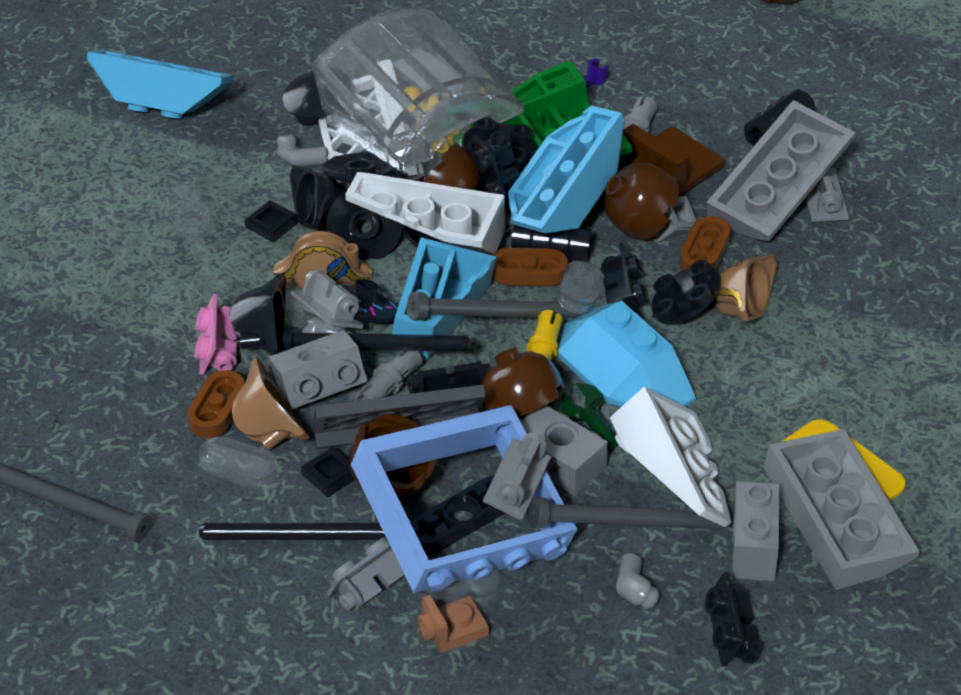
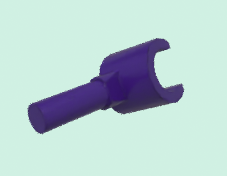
M590 60L588 62L587 75L584 77L586 88L591 85L605 83L607 81L609 65L598 68L599 60Z

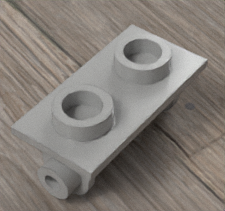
M829 168L805 197L811 222L849 220L835 168Z
M313 270L308 272L302 292L291 290L290 294L303 304L302 308L323 320L322 324L325 327L335 331L345 330L346 327L363 328V324L354 319L355 314L359 310L357 297L341 285H335L336 281L323 271Z
M532 431L523 436L521 441L512 438L482 502L522 521L551 456L544 453L546 443L543 434Z
M385 537L376 541L366 550L365 554L367 557L357 564L353 560H349L332 574L334 582L327 594L331 596L339 591L341 594L339 602L345 610L349 611L352 608L358 610L382 592V589L374 580L375 577H378L386 588H389L405 577Z

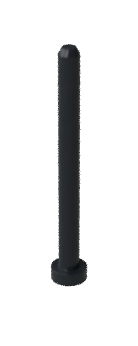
M287 326L282 334L283 351L333 333H300L298 327ZM347 333L356 343L359 350L465 352L471 348V339L465 335Z
M204 523L199 526V537L204 540H379L383 537L386 538L380 523Z

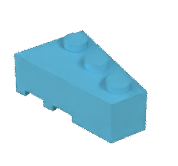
M421 237L395 315L392 334L450 335L465 316L427 315L423 321L411 320L407 313L409 295L412 292H424L430 299L479 300L490 287L496 256ZM419 351L424 360H428L435 352Z

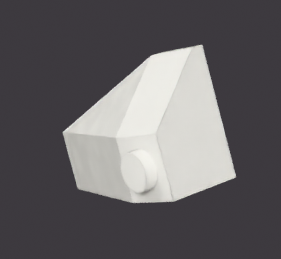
M357 172L345 194L346 201L446 244L480 253L495 255L505 233L504 195L363 172Z
M644 386L610 417L617 432L615 435L617 443L624 451L634 456L699 516L723 527L728 526L731 523V518L724 492L713 481V478L718 474L717 465L711 460L708 461L706 456L712 451L711 442L696 412Z

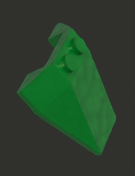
M571 60L538 72L460 126L458 133H451L455 143L462 147V138L473 127L475 119L489 117L495 122L529 126L533 131L532 139L536 144L537 151L548 135L568 121L582 116L583 111L590 107L586 82ZM623 134L619 157L632 152V146ZM525 167L518 169L519 174L522 173ZM481 173V176H482V181H481V183H483V182H485V181H484V178H483V174Z

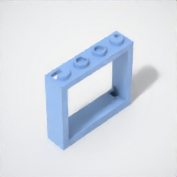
M511 405L360 441L351 466L413 593L427 589L439 591L448 587L453 582L467 578L471 581H476L486 577L493 571L504 568L510 571L516 570L530 561L545 558V560L556 559L567 551V547L577 531L575 524L548 522L545 528H539L541 530L539 532L428 560L385 473L493 445L497 446L503 458L512 438L521 441L523 436L527 435ZM545 470L533 497H545L548 499L549 504L564 505Z

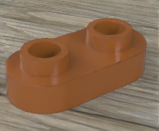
M706 216L694 222L680 250L679 265L681 270L689 268L698 260L708 261L710 266L717 270L730 242V226L725 220L719 217Z
M503 248L496 251L495 255H492L496 256L492 278L503 285L554 286L562 283L568 274L567 257L556 249Z
M221 370L207 377L187 411L189 429L194 435L200 438H215L226 432L233 421L232 406L234 399L245 384L243 377L239 373L231 370Z

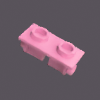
M214 293L207 308H200L196 319L195 329L201 331L194 352V357L200 359L199 375L204 374L208 366L217 368L218 371L232 370V367L237 363L236 336L229 316L231 307L217 306V294Z

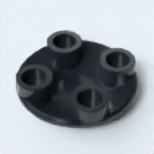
M319 69L310 71L297 77L287 86L283 94V104L290 114L296 116L298 123L308 125L315 122L317 118L348 111L352 106L353 84L346 74L338 70Z
M479 117L475 119L473 127L462 138V147L472 155L475 152L471 137L476 136L483 142L490 140V134L502 131L510 139L516 160L505 166L504 170L513 165L518 167V169L527 166L536 153V144L532 139L533 131L524 124L510 125L495 122L489 117Z
M698 260L689 268L680 271L674 276L672 274H665L659 277L653 285L656 294L651 305L652 316L656 318L655 320L663 324H675L688 320L704 310L716 297L721 286V277L717 270L712 268L708 261Z

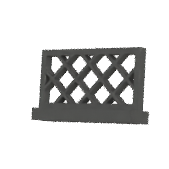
M484 385L311 407L316 450L332 448L333 446L352 445L356 434L365 423L375 421L377 416L384 414L401 415L415 421L420 426H425L478 413L485 399Z

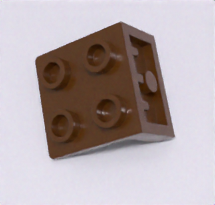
M634 123L623 129V135L632 146V152L622 156L621 164L627 166L631 163L649 162L660 166L676 177L679 186L678 196L724 167L725 159L675 127H669L655 137Z

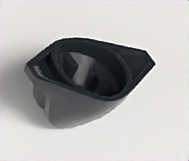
M293 165L289 176L295 213L298 215L299 224L312 229L326 226L328 211L332 203L347 189L337 180L323 172Z
M285 273L276 275L260 287L246 291L231 305L229 311L230 321L235 336L240 341L241 349L260 348L271 356L282 352L287 292Z

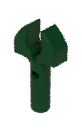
M576 383L578 389L586 397L584 402L586 408L574 406L566 394L563 393L561 400L562 413L574 422H586L593 432L607 441V450L616 449L619 446L615 439L616 434L598 412L599 405L605 400L594 386Z

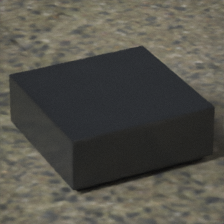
M271 200L245 219V227L273 243L299 223L298 215Z
M334 446L301 466L302 475L327 497L355 481L350 471L349 459Z

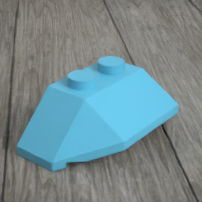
M107 50L88 51L87 60L115 101L128 103L127 109L149 112L150 107L160 109L161 116L180 119L182 114L198 110L234 83L235 75Z
M590 106L583 111L582 116L568 121L546 137L508 191L509 205L512 213L511 219L514 225L542 233L579 228L605 190L609 179L618 170L624 123L622 113Z
M618 301L595 307L565 323L558 348V358L586 384L594 386L607 403L622 407L644 386L685 407L696 401L694 391L673 346L624 302Z

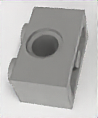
M345 330L269 357L278 389L291 409L368 382L358 346Z
M545 405L532 411L520 422L526 434L532 431L543 434L546 443L544 453L551 456L545 470L552 483L573 496H576L606 469L607 441L602 439L597 433L589 431L572 421L564 413L557 412Z
M736 481L733 508L731 578L775 581L779 550V484Z

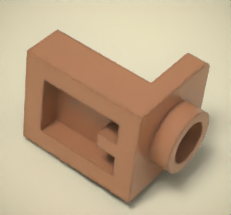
M431 595L421 598L422 615L417 617L420 632L425 641L433 640L440 653L489 636V626L471 596L437 607Z

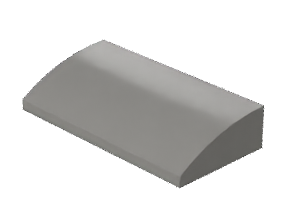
M793 100L707 201L708 216L719 217L729 224L730 230L738 234L770 241L856 137V132Z
M845 429L769 444L764 469L772 483L779 484L781 499L836 590L879 578L906 565L919 556V549Z

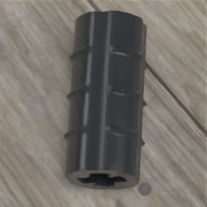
M796 89L788 95L782 96L775 104H770L766 110L757 113L753 119L744 125V136L747 142L755 146L793 100L815 111V103L812 97L807 92Z
M514 225L511 248L556 249L565 254L568 262L588 263L592 229L579 227L570 230L542 233Z

